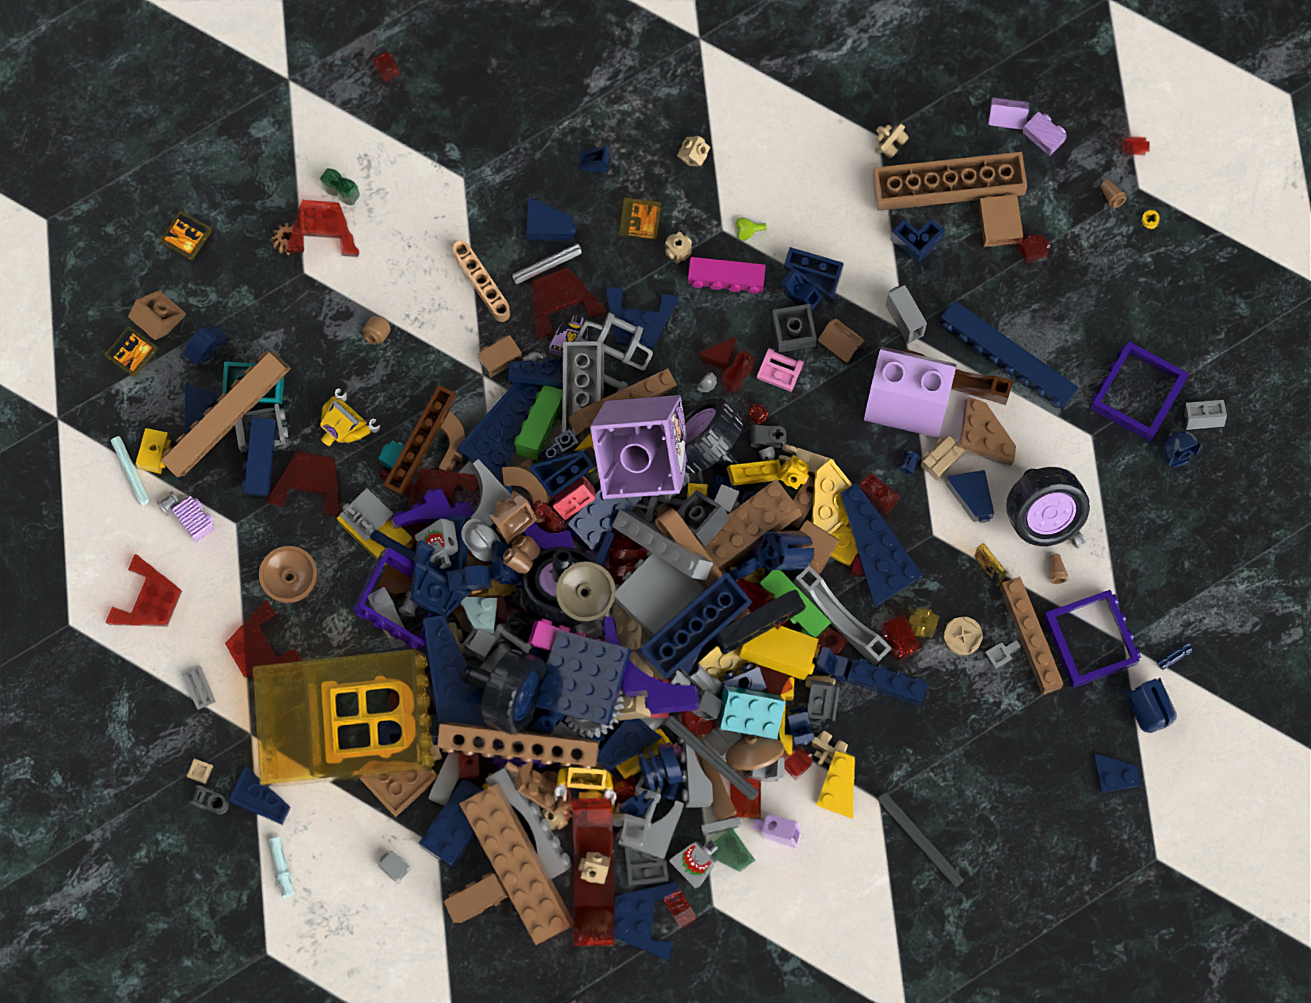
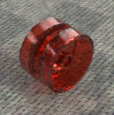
M622 549L610 552L609 565L613 568L609 570V574L614 584L622 585L624 583L622 581L624 576L629 571L633 574L636 571L634 566L641 559L644 561L648 559L646 555L648 552L636 549Z

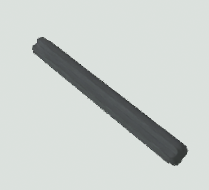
M669 716L665 721L667 727L750 800L756 798L759 794L756 788L674 716Z
M883 793L878 798L882 806L955 887L959 886L963 882V878L887 793Z

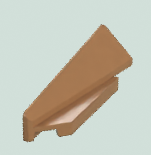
M699 728L696 729L694 735L706 744ZM695 751L699 766L706 777L712 782L713 802L710 807L713 806L716 821L735 817L736 810L719 772Z

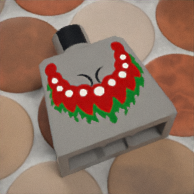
M441 518L416 534L415 539L417 542L422 540L435 548L430 562L439 563L440 568L445 569L451 566L449 557L458 551L454 521Z
M711 839L704 846L699 842H694L669 861L694 888H698L716 865L717 860L712 854L719 847Z

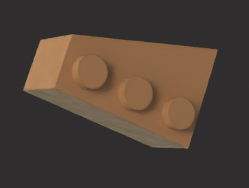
M488 873L482 877V881L469 883L465 886V890L461 892L458 890L448 895L449 899L445 900L444 903L453 923H461L482 913L492 905L497 906L501 900L510 897L498 874Z

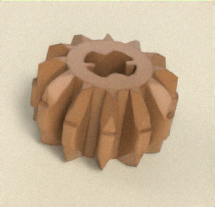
M286 222L285 227L279 225V230H273L275 236L271 237V240L274 242V248L279 249V253L282 254L286 251V254L289 255L291 250L294 253L297 252L296 247L302 248L301 242L304 240L301 235L302 231L301 229H296L295 224L289 227V224Z

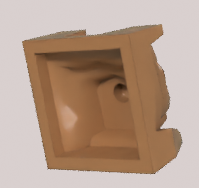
M515 491L512 492V498L509 497L506 501H497L494 506L496 513L494 516L489 515L491 521L497 527L498 534L507 544L511 543L537 521L528 501Z

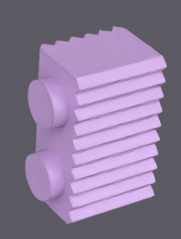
M1037 112L1025 124L1022 132L1049 156L1065 141L1067 136L1061 126H1055L1048 115H1042L1040 112Z
M188 496L173 507L172 511L194 541L198 542L214 530L212 525L214 520L208 512L206 514L202 512L201 508L203 506L197 498L193 500L191 496Z

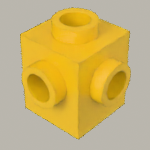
M792 455L788 462H784L780 469L782 472L781 480L787 486L797 489L800 484L804 485L809 477V464Z

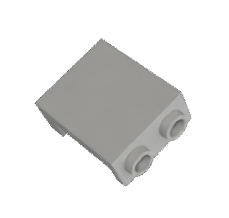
M277 403L272 408L247 412L235 424L240 451L245 452L246 441L250 440V433H247L248 422L252 421V417L275 419L277 426L274 446L286 444L285 438L288 437L287 426L283 427L282 420L286 419L284 408L280 409Z

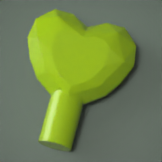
M741 217L735 222L738 228L737 238L740 240H748L756 231L766 230V223L755 224L748 218Z

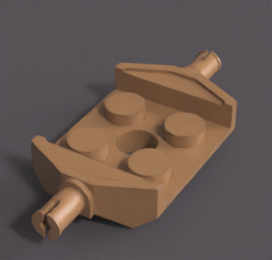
M510 761L506 763L504 768L514 774V789L556 816L567 809L577 815L581 812L582 807L576 805L571 800L569 787H566V801H564L563 796H557V800H555L557 784L531 768L533 762H528L522 767H517Z

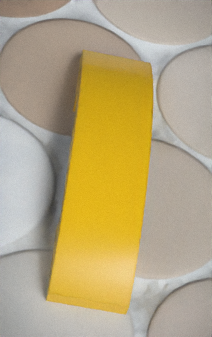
M794 677L789 678L781 693V697L785 701H793ZM784 707L778 738L783 743L784 754L787 758H791L792 735H785Z

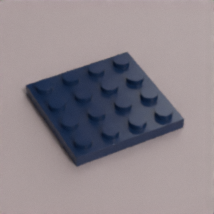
M557 630L547 664V672L543 678L535 707L609 726L631 649Z

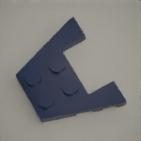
M606 287L610 313L631 325L642 327L643 331L639 343L649 349H654L674 307L679 301V296L662 294L660 311L654 312L621 307L623 289ZM612 324L616 344L629 346L633 333Z
M420 540L416 545L410 600L435 616L443 615L446 618L473 590L465 589L451 592L448 579L428 566L435 548Z
M677 883L665 884L616 896L612 937L663 958L666 961H670L672 942L651 940L654 901L675 902Z

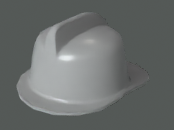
M476 518L467 521L461 532L464 543L477 559L491 561L492 543L500 541L498 535L485 520Z

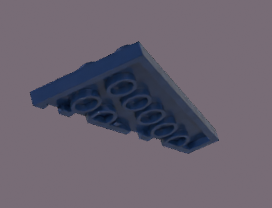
M515 382L458 446L456 452L471 463L479 459L502 484V467H509L516 450V446H514L515 437L520 435L522 423L524 420L527 421L529 409L534 404L536 394L541 385Z
M855 483L841 492L840 496L850 523V529L873 599V605L876 608L921 579L923 574L862 489Z
M444 616L423 618L438 726L440 727V724L444 721L490 727L485 724L482 718V701L471 709H467L463 704V700L478 688L464 683L461 679L462 672L468 664Z

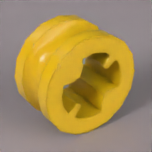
M1154 210L1146 211L1142 218L1143 225L1149 229L1155 228L1159 223V214ZM1147 216H1148L1149 218H1151V217L1153 216L1155 222H1153V221L1147 222V219H1148Z

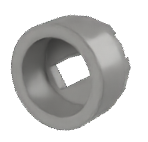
M769 447L760 450L759 455L763 461L773 460L775 457L774 448Z

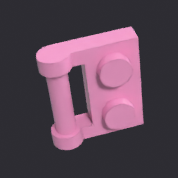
M769 348L758 372L757 379L792 392L803 368L804 361L800 359L798 361ZM773 359L778 362L784 363L786 365L794 367L795 370L792 371L777 364L771 363L770 360Z

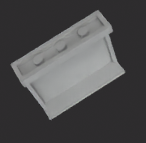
M649 551L646 554L648 559L646 561L641 559L634 566L636 571L633 574L629 571L622 579L624 583L621 586L618 584L615 586L614 600L652 636L698 596L703 589L695 578H691Z

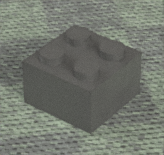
M810 304L772 310V321L778 353L816 347L817 339Z
M697 490L677 511L698 542L704 547L731 519L721 505Z

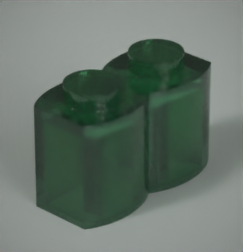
M327 168L320 177L323 189L330 195L338 196L339 200L344 204L353 206L359 198L360 193L356 183L348 178H342L338 171Z

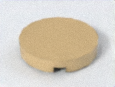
M969 617L952 619L944 631V642L947 648L957 655L974 653L980 647L983 639L980 625Z

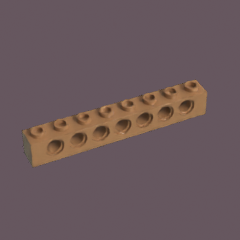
M443 721L439 727L437 748H443L442 751L444 752L461 750L462 754L474 755V752L482 753L484 757L501 755L502 759L519 757L521 761L533 762V759L541 760L540 763L543 764L560 762L561 766L571 767L572 764H578L580 768L592 769V766L597 764L599 740L523 731L517 735H510L492 727ZM461 734L464 737V743H457L455 735ZM477 736L481 737L484 740V745L478 746L474 738ZM501 739L504 744L503 748H497L494 745V740ZM520 741L523 744V750H516L513 745L514 742ZM536 743L542 745L543 752H535L533 745ZM560 746L563 753L561 755L554 754L553 747ZM579 748L582 751V757H575L572 750Z

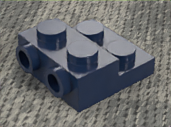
M500 541L493 542L491 579L499 581L500 584H511L515 588L522 589L523 573H517L503 563L504 552L507 549H511L513 545ZM532 575L528 582L529 585L532 584Z

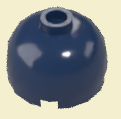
M1174 431L1167 435V439L1162 447V455L1167 464L1175 468L1190 461L1189 456L1193 453L1196 456L1200 452L1202 445L1193 434L1184 431Z

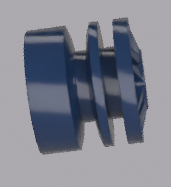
M670 742L657 746V756H654L651 749H647L648 759H646L643 751L638 752L639 769L650 792L655 790L654 781H657L660 789L663 788L662 778L666 777L670 785L683 781L680 767Z

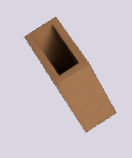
M1007 193L998 197L987 195L980 198L978 207L984 247L1021 243L1023 232L1017 195Z

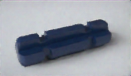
M1186 642L1180 648L1178 647L1167 654L1165 658L1163 657L1158 660L1157 665L1161 670H1165L1169 664H1174L1183 658L1184 655L1191 653L1193 649Z

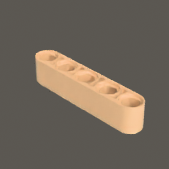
M457 241L453 245L455 260L493 317L499 322L507 321L510 317V308L507 301L469 244L465 241ZM460 249L466 250L464 254L457 253ZM469 264L476 265L473 269L467 268ZM479 279L486 280L483 284L477 283ZM493 293L496 297L489 299L487 295ZM500 308H504L506 310L502 314L497 313V310Z

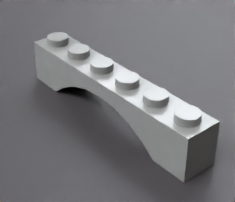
M619 510L612 527L691 578L706 580L714 562L666 537L635 512Z
M810 566L792 582L871 665L875 666L892 649L877 633L864 626L842 606L829 590L824 580Z
M680 711L677 715V720L694 734L699 716L691 711ZM678 736L679 744H682L680 763H683L681 774L682 782H684L685 789L682 790V799L686 801V807H710L713 802L712 782L706 777L699 766L695 750Z
M503 768L486 778L489 786L499 783L509 803L525 817L534 833L537 855L550 879L572 866L570 858L562 850L559 839L552 833L549 822L540 813L539 805L514 789V774Z

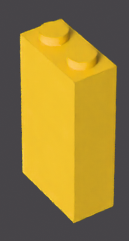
M341 516L337 517L338 523L377 560L380 553L386 548L371 538L366 541ZM392 518L378 529L379 532L412 550L413 538L402 527L393 529L390 523ZM385 563L383 567L387 569L390 565Z
M781 626L779 629L773 628L742 645L738 657L805 680L807 675H811L814 670L815 664L812 661L813 657H817L820 649L817 646L819 639Z

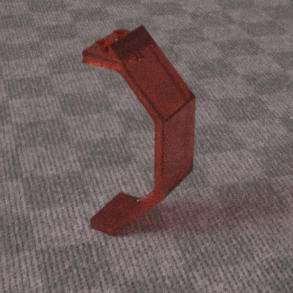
M612 798L572 799L574 946L614 945ZM587 852H596L602 856L610 857L604 884L588 882L581 878L582 870H579L581 859H586Z

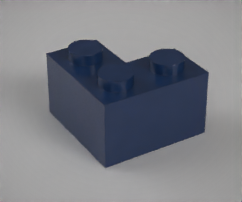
M904 219L892 231L890 240L918 264L943 239L945 230L934 220L930 219L918 231Z

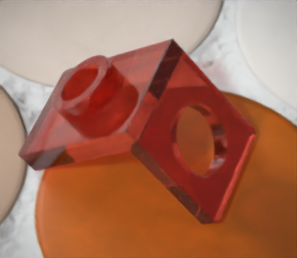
M680 889L663 899L681 929L698 919ZM679 896L678 899L670 902L674 897Z

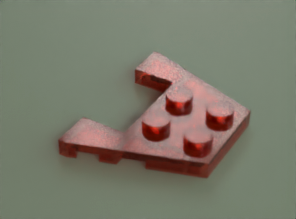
M302 200L286 252L303 253L304 236L340 238L341 256L358 257V247L356 248L354 244V237L349 232L347 221L339 202Z
M568 267L533 281L538 339L554 333L547 315L577 303H584L590 318L606 312L605 307L584 287V284Z
M297 451L267 498V504L284 507L288 489H297L326 495L323 514L339 517L341 512L335 458Z
M422 469L407 504L410 507L418 503L423 505L422 498L425 496V492L433 488L436 490L441 488L449 503L457 484L476 492L479 483L474 474Z
M134 554L128 570L146 577L132 612L129 613L112 607L106 624L168 627L182 590L145 562L140 556Z
M267 599L225 643L244 678L304 665L295 648L277 658L261 631L259 625L276 616Z

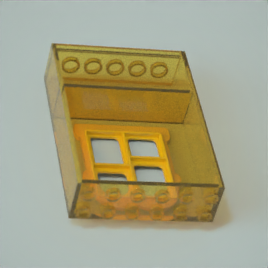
M415 649L254 666L260 785L281 787L432 771L434 756L431 754L430 746H433V738L429 734L431 716L428 715L427 708L430 707V698L426 694V687L429 686L427 675L425 676V668H427L426 656ZM392 688L397 691L400 703L394 711L377 714L367 713L366 692L368 690ZM356 692L358 695V715L338 717L336 714V695L338 693ZM388 720L398 722L402 728L400 740L395 744L380 745L378 742V722ZM359 723L369 724L370 746L344 750L339 748V726Z

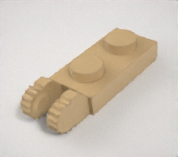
M785 444L782 447L783 451L794 454L799 459L808 463V473L815 475V471L830 459ZM780 455L778 458L783 463L788 462L790 457Z

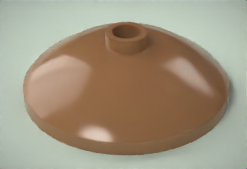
M283 546L271 551L264 558L259 569V581L264 592L273 600L282 603H293L302 600L313 590L317 581V567L313 558L305 550L295 546ZM292 575L293 579L288 581L286 579L287 576Z
M749 735L733 744L727 751L725 758L727 764L733 769H759L777 761L784 753V746L779 739Z

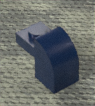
M790 269L780 283L785 289L783 293L791 301L799 306L810 304L811 311L822 299V295L817 288L804 282L796 270Z
M215 325L208 329L204 326L191 338L183 354L198 366L208 360L213 349L226 342L228 336Z
M467 566L465 569L447 572L451 592L465 589L477 591L493 588L490 568L487 566Z
M822 647V650L817 654L814 670L824 676L831 675V678H835V680L847 682L852 663L849 658L834 655L830 648Z
M805 706L786 709L785 712L793 744L806 745L810 741L815 740Z

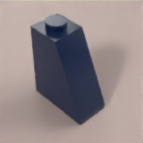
M528 198L527 240L572 241V235H576V223H573L572 216L533 198Z
M985 470L947 476V487L973 522H989L994 516V510Z

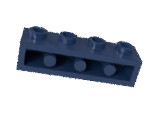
M252 417V421L248 422L247 433H250V440L246 441L245 452H248V460H244L243 470L246 471V479H242L241 489L244 490L246 495L269 497L277 426L275 419Z
M860 658L853 660L847 678V683L919 707L922 705L928 687L925 680L914 677L912 679L906 677V674L903 672L895 671L894 673L888 671V668L885 666H873L869 664V661Z

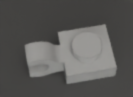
M1017 640L1006 647L1003 643H1000L986 651L985 654L996 670L1012 660L1010 654L1019 651L1021 646Z

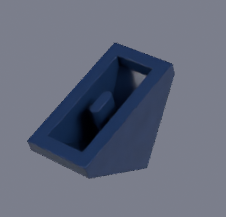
M604 145L581 152L579 170L608 173L609 146Z

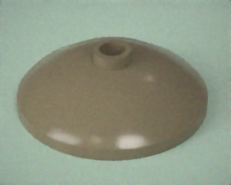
M592 562L573 564L558 579L556 585L558 604L565 614L575 620H596L605 615L614 602V581L608 571L598 564ZM582 589L588 591L587 596L581 594Z

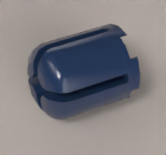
M802 531L766 532L762 535L764 538L761 547L757 548L758 558L761 564L770 569L768 571L799 570L811 564L814 557V548H802L813 545L811 537Z
M1161 677L1142 683V685L1135 688L1136 690L1132 691L1130 689L1124 693L1143 732L1154 733L1173 724L1177 718L1176 710Z

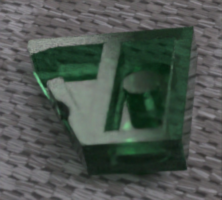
M733 828L714 841L719 848L712 856L739 872L756 861Z

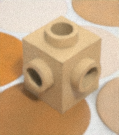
M686 137L677 156L689 166H701L707 157L710 147L702 137Z
M678 232L676 235L672 234L666 239L665 253L678 264L691 255L692 242L687 235L683 236L681 232Z
M546 809L540 812L543 818L549 822L551 830L563 828L568 824L567 820L573 817L569 809L563 810L557 816Z
M587 852L586 859L582 858L579 870H582L581 878L588 882L604 884L610 857L602 856L596 852Z

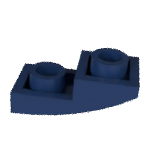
M571 429L556 437L554 439L556 443L540 454L543 459L572 452L578 447L579 442Z

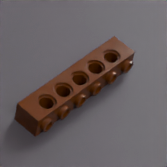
M440 385L437 386L384 483L386 490L401 498L403 497L457 398L456 393Z

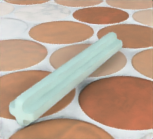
M117 436L111 439V443L140 505L147 504L149 502L148 495L121 437Z

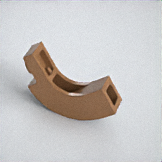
M450 411L439 429V432L443 433L450 441L449 449L438 467L439 472L445 476L448 475L449 471L452 472L456 466L455 460L463 463L465 458L456 452L458 446L465 440V433L460 421Z
M528 466L502 467L504 487L521 486L525 488L533 498L536 522L551 521L552 509L549 506V502L555 500L549 496Z

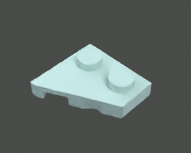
M465 597L460 605L463 606L468 621L471 622L474 633H477L480 628L489 634H494L497 598Z

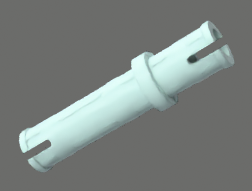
M274 837L269 839L268 843L276 868V880L279 881L282 897H290L295 894L291 881L292 874L287 867L281 838Z

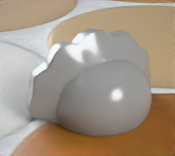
M531 352L523 356L522 360L543 362L546 354Z
M708 372L699 382L697 390L702 393L713 390L717 384L716 376L712 372Z

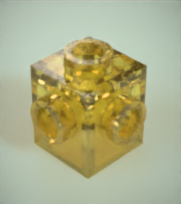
M926 608L917 609L916 614H911L908 623L912 625L910 631L914 632L915 636L921 638L925 636L932 638L939 616L932 614V611Z

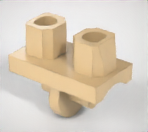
M900 124L898 127L895 126L889 133L892 129L890 125H887L885 128L879 126L876 130L879 134L876 139L879 142L882 139L884 140L876 148L875 152L878 154L883 153L889 158L893 157L898 150L891 143L895 140L901 146L909 138L903 131L905 127Z
M823 731L818 738L815 737L811 745L818 749L814 755L820 758L818 764L821 766L824 762L831 765V758L834 757L836 749L846 753L848 747L846 743L840 740L834 748L828 745L832 735L826 731Z

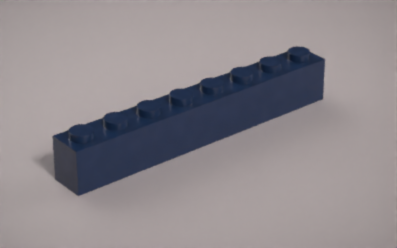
M955 300L941 317L940 324L945 331L957 335L961 342H967L975 352L984 354L992 364L1001 366L1006 374L1015 376L1022 385L1032 388L1036 395L1048 399L1053 407L1063 410L1076 394L1078 386Z

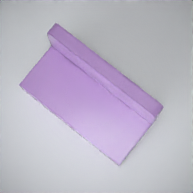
M992 98L989 125L1023 129L1027 122L1029 102Z

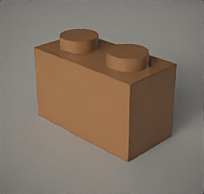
M509 335L507 337H500L490 347H483L478 353V359L491 378L508 368L509 362L522 360V353Z

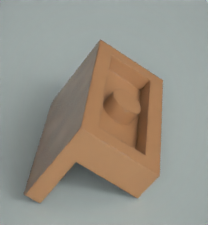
M836 318L828 323L818 339L821 344L845 362L850 361L855 351L862 347L865 342L864 339Z

